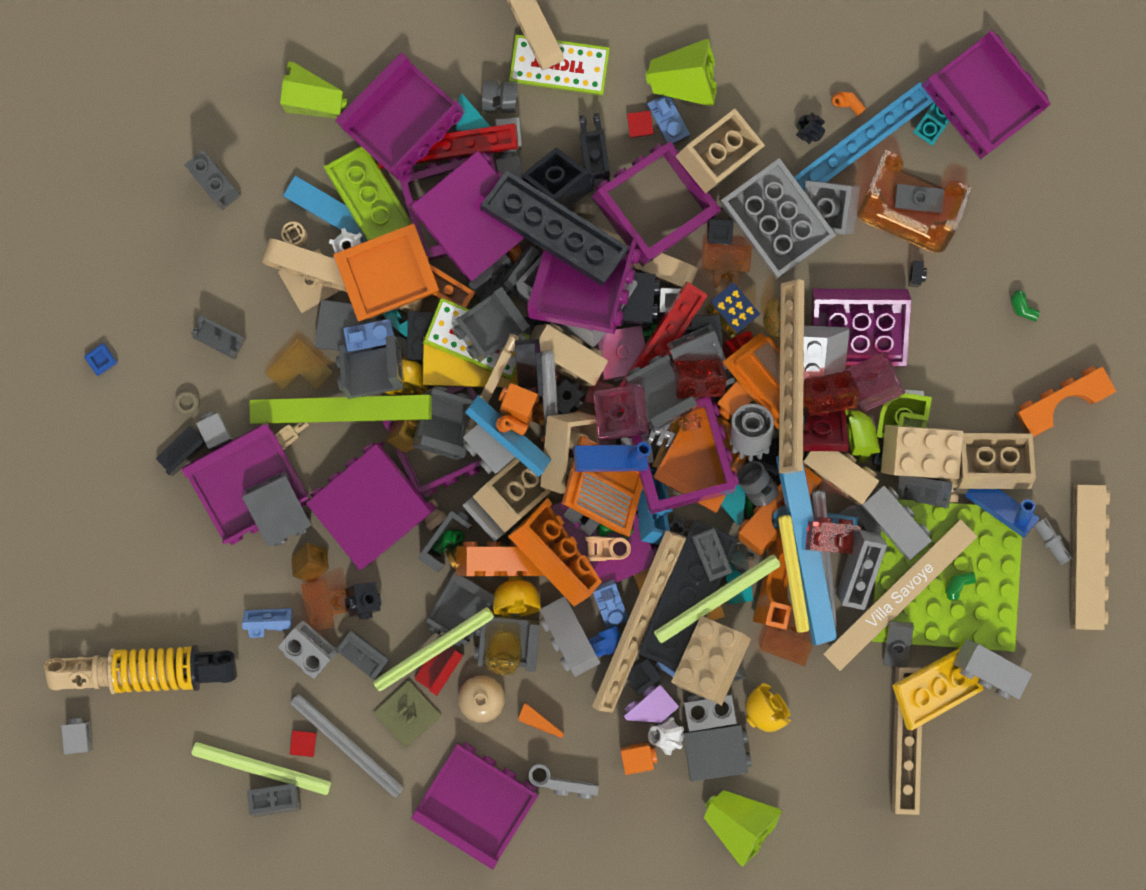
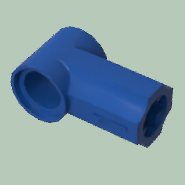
M615 625L588 639L597 657L605 654L607 656L615 653L621 633L618 626Z

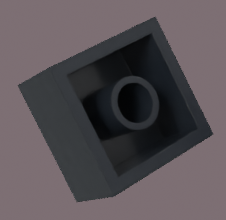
M557 147L521 175L523 181L568 209L592 191L589 172Z
M635 272L634 280L637 282V286L629 297L627 305L623 307V325L651 326L652 321H656L658 304H653L654 297L659 295L660 281L655 280L656 274Z

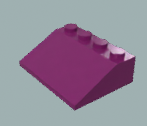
M812 289L811 326L849 328L846 366H907L911 297L908 289Z

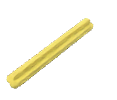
M782 515L778 518L796 630L797 632L809 631V623L792 519L790 515Z

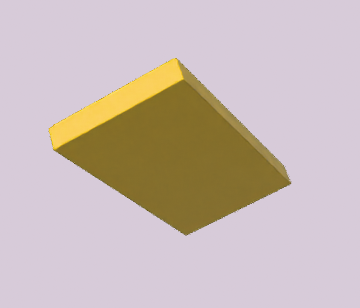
M423 343V386L485 387L492 372ZM517 370L512 380L501 376L496 387L508 388L510 383L518 386Z
M961 647L892 685L907 730L916 729L983 691L982 685L977 683L979 678L974 676L971 680L960 674L961 669L953 665Z

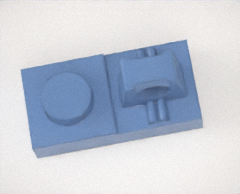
M661 96L647 103L666 143L671 141L672 144H675L690 136L671 97Z
M391 319L343 328L348 352L385 346V337L394 335Z
M614 579L600 584L593 594L606 628L608 629L628 621L629 618Z
M292 608L244 610L242 628L243 630H248L250 638H263L265 629L276 631L291 629L293 619Z

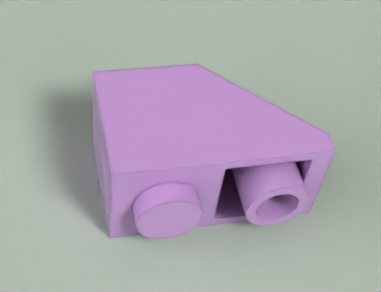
M653 684L642 693L644 697L638 703L636 700H633L624 708L626 713L623 716L626 720L661 723L679 706L660 684L656 687Z

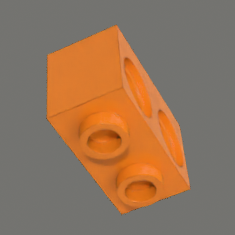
M737 381L717 403L719 416L724 420L730 419L732 421L734 412L739 407L747 405L753 400Z
M648 742L620 747L625 775L654 770L653 764L658 763L654 746L650 747Z

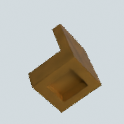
M395 420L385 442L403 453L414 449L412 445L418 421Z
M307 542L292 556V572L295 578L315 582L329 569L327 548Z

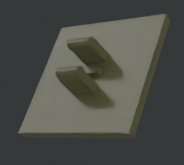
M409 680L374 712L405 748L441 716Z

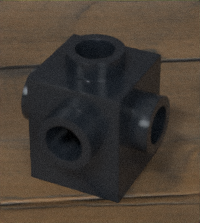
M567 379L563 382L560 380L556 382L557 407L561 414H569L571 410L576 412L584 403L582 400L584 394L581 392L583 387L573 379L570 382ZM564 393H570L572 397L569 400H565L562 396Z
M376 582L356 584L345 589V607L349 611L350 617L358 616L359 620L373 618V613L381 610V596L377 592Z

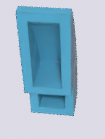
M650 467L653 478L657 469ZM653 478L658 500L670 498L668 487ZM643 487L638 502V522L641 541L660 545L665 531H670L667 515L673 510L669 509L650 514Z

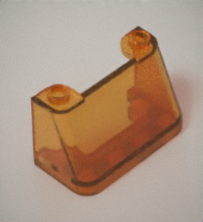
M884 150L857 211L858 218L869 225L931 252H943L958 228L972 187L961 181H952L945 188L902 170L903 159L897 153ZM904 184L944 189L942 213L893 209L896 185Z

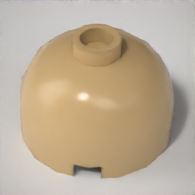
M477 675L469 678L461 686L458 693V705L462 714L467 719L476 723H487L496 719L505 705V693L502 685L495 678L488 675Z

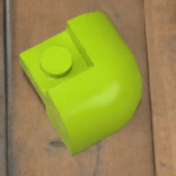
M900 393L890 397L883 404L880 412L877 438L884 439L885 425L926 427L932 397L910 393Z
M847 409L845 412L851 455L857 457L858 463H865L868 461L870 454L880 453L876 428L871 418L862 411Z

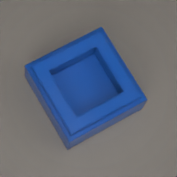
M102 343L84 356L97 376L118 364L105 343Z

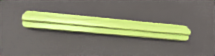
M775 555L764 559L655 630V636L660 643H664L699 620L701 616L707 615L781 566L779 560Z
M488 607L482 609L377 677L373 681L374 686L378 691L384 690L491 621L494 617L493 613Z
M195 742L192 748V755L286 784H295L296 787L327 795L331 787L330 781L203 743Z

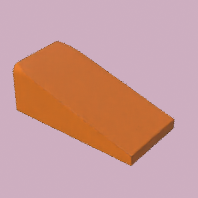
M524 703L518 718L520 722L557 737H563V731L528 703Z

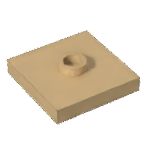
M320 249L313 251L322 254ZM281 270L278 271L302 314L319 305L321 300H327L341 292V290Z

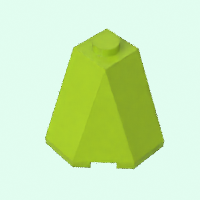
M709 39L701 40L650 61L649 69L646 70L645 76L646 82L651 84L654 94L707 106H713L717 94L713 70L715 68V59Z
M288 61L287 70L290 71V74L284 75L280 105L286 113L337 118L348 107V99L345 98L343 91L298 64Z
M723 790L719 795H713L706 803L705 807L708 809L704 819L739 865L744 867L757 854L767 835L771 834L776 827L782 811L779 808Z

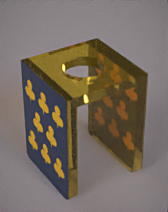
M731 283L706 306V310L710 314H720L721 328L731 339L760 315L758 310L735 283Z

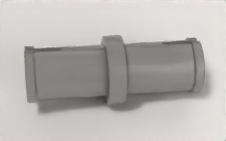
M1046 517L1036 523L1034 527L1044 540V546L1050 549L1059 565L1073 558L1061 541V535L1056 534Z

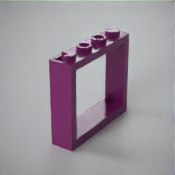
M671 141L664 146L661 143L656 145L649 151L651 154L646 158L643 155L638 157L631 163L633 166L628 170L625 167L620 169L613 175L615 179L612 181L604 180L595 187L597 191L591 197L627 246H631L633 239H637V249L641 250L639 263L642 267L703 226L710 219H713L721 211L708 192L704 193L675 157L679 152ZM664 156L704 211L648 248L608 193Z
M487 153L486 155L492 161V164H490V166L496 173L497 171L495 168L492 154ZM468 158L449 159V163L440 165L439 162L426 166V170L417 172V169H412L408 175L400 179L411 222L416 226L423 248L428 256V261L448 255L440 245L426 248L419 220L408 206L413 202L409 184L452 172Z
M443 387L448 389L447 393L455 395L466 390L471 400L477 397L473 387ZM383 421L388 433L394 421ZM395 448L411 484L423 497L437 492L435 488L442 484L446 488L457 483V477L466 474L467 477H470L480 472L479 467L481 465L479 463L482 461L481 458L421 485L407 453H403Z
M710 396L696 399V409H705L725 484L658 500L648 464L646 471L638 472L650 514L735 492V485H739L737 474L735 471H731L729 462H732L730 450L725 448L722 439H725L724 428L722 425L718 426L716 416H719L716 402H711ZM643 414L626 417L625 419L631 445H638L642 442L638 424L647 422Z

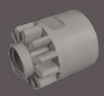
M747 404L739 407L734 412L731 423L730 445L733 446V453L740 452V459H743L746 455L749 461H753L754 455L758 459H762L763 453H769L774 419L768 409L758 404Z

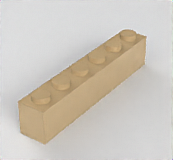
M1073 485L1071 629L1104 630L1105 625L1108 624V611L1105 610V601H1108L1109 590L1105 586V577L1109 575V564L1105 562V553L1109 552V539L1106 538V529L1109 528L1110 518L1106 514V505H1109L1110 492L1106 490V485Z
M895 666V683L922 668ZM896 695L894 701L891 811L895 814L920 815L922 725L914 730H907Z

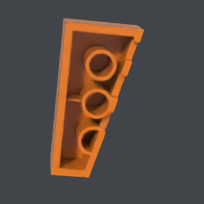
M510 383L508 388H503L499 397V402L501 403L499 414L501 416L509 414L529 427L539 402L538 394Z
M546 498L525 516L508 537L573 606H576L590 597L602 581L586 556L580 554L577 549L578 543L573 536L569 537L562 526L564 521L560 515H555L550 507L553 504L549 498Z
M463 542V547H456V576H545L514 542H510V547H501V542H487V547H478V542Z

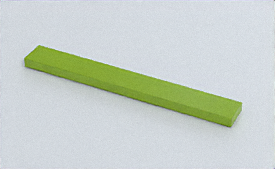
M432 395L367 396L351 399L347 397L250 400V424H263L267 421L269 424L432 420Z

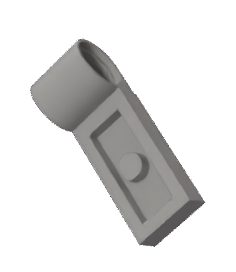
M535 763L529 770V780L533 785L554 790V794L568 796L569 792L578 793L579 798L592 799L593 795L598 796L599 784L550 777V769L544 763ZM537 768H542L546 771L547 776L544 780L538 781L533 777V771Z

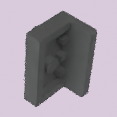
M504 254L471 281L468 286L481 301L491 296L501 287L508 295L510 291L499 282L513 263Z

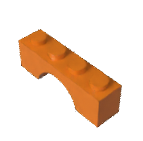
M1093 365L1081 372L1083 376L1077 380L1071 377L1060 383L1062 388L1055 392L1051 388L1039 395L1041 399L1035 403L1029 400L1018 406L1020 411L1014 414L1025 434H1033V437L1053 427L1054 410L1058 403L1066 397L1075 396L1084 399L1089 404H1094L1117 392L1103 366L1095 369Z
M804 466L811 500L812 492L822 487V479ZM777 484L779 488L777 497L770 504L760 507L756 506L753 511L755 513L750 520H744L738 528V531H740L739 541L760 557L776 541L777 532L773 527L772 517L779 507L785 505L781 484Z
M775 528L777 532L776 541L771 545L768 557L775 555L781 566L763 577L753 622L786 630L792 606L788 600V576L780 529Z

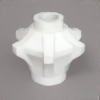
M346 228L341 229L342 233L336 239H330L329 244L333 245L335 254L343 251L346 243H350L351 247L361 244L362 234L358 233L355 235L347 232Z
M668 717L665 722L658 723L657 726L650 728L648 732L649 742L660 747L665 755H671L672 750L676 748L681 749L683 746L681 742L684 738L683 726L679 727L675 723L674 717Z

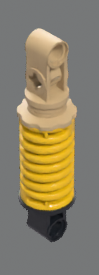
M198 645L184 647V649L183 647H178L176 654L172 647L167 648L166 652L164 648H158L157 653L154 648H150L148 654L144 648L140 649L139 652L136 649H131L129 653L126 649H111L108 657L101 658L100 655H94L93 657L52 658L44 663L47 686L51 690L101 689L107 686L112 695L126 692L131 693L134 690L136 692H142L143 690L147 692L152 690L160 691L162 689L169 691L171 688L175 691L180 688L182 690L199 691L201 683H228L237 678L236 661L233 652L228 650L200 652Z

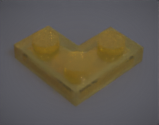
M297 339L265 373L284 390L299 373L318 389L333 371L304 343Z

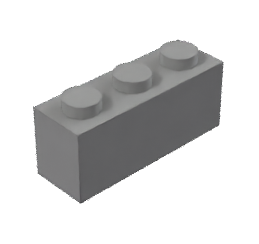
M881 486L860 506L903 556L910 560L932 541L929 538L931 533L922 523L919 525L913 519L915 514L907 505L902 506L897 501L899 496L890 486L888 488Z
M857 529L835 593L843 606L865 610L887 547L886 542L878 533Z
M565 596L540 609L543 615L540 622L546 632L551 631L553 637L550 641L555 651L561 650L564 657L560 661L566 672L571 670L576 677L600 664Z
M968 639L965 640L953 665L961 669L960 674L971 680L974 676L979 678L978 684L988 689H991L992 686L997 688L995 693L1006 699H1009L1010 696L1020 699L1032 676V673Z

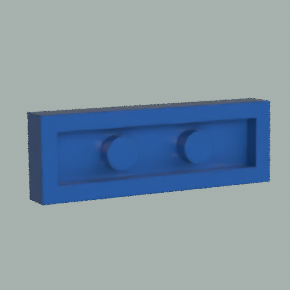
M640 442L638 445L575 446L573 448L575 472L646 471L648 469L647 456L651 452V447L647 442Z
M969 489L965 495L969 500L1023 538L1026 537L1039 520V517L1034 514L1036 505L1030 499L1023 500L1020 504L1000 489Z

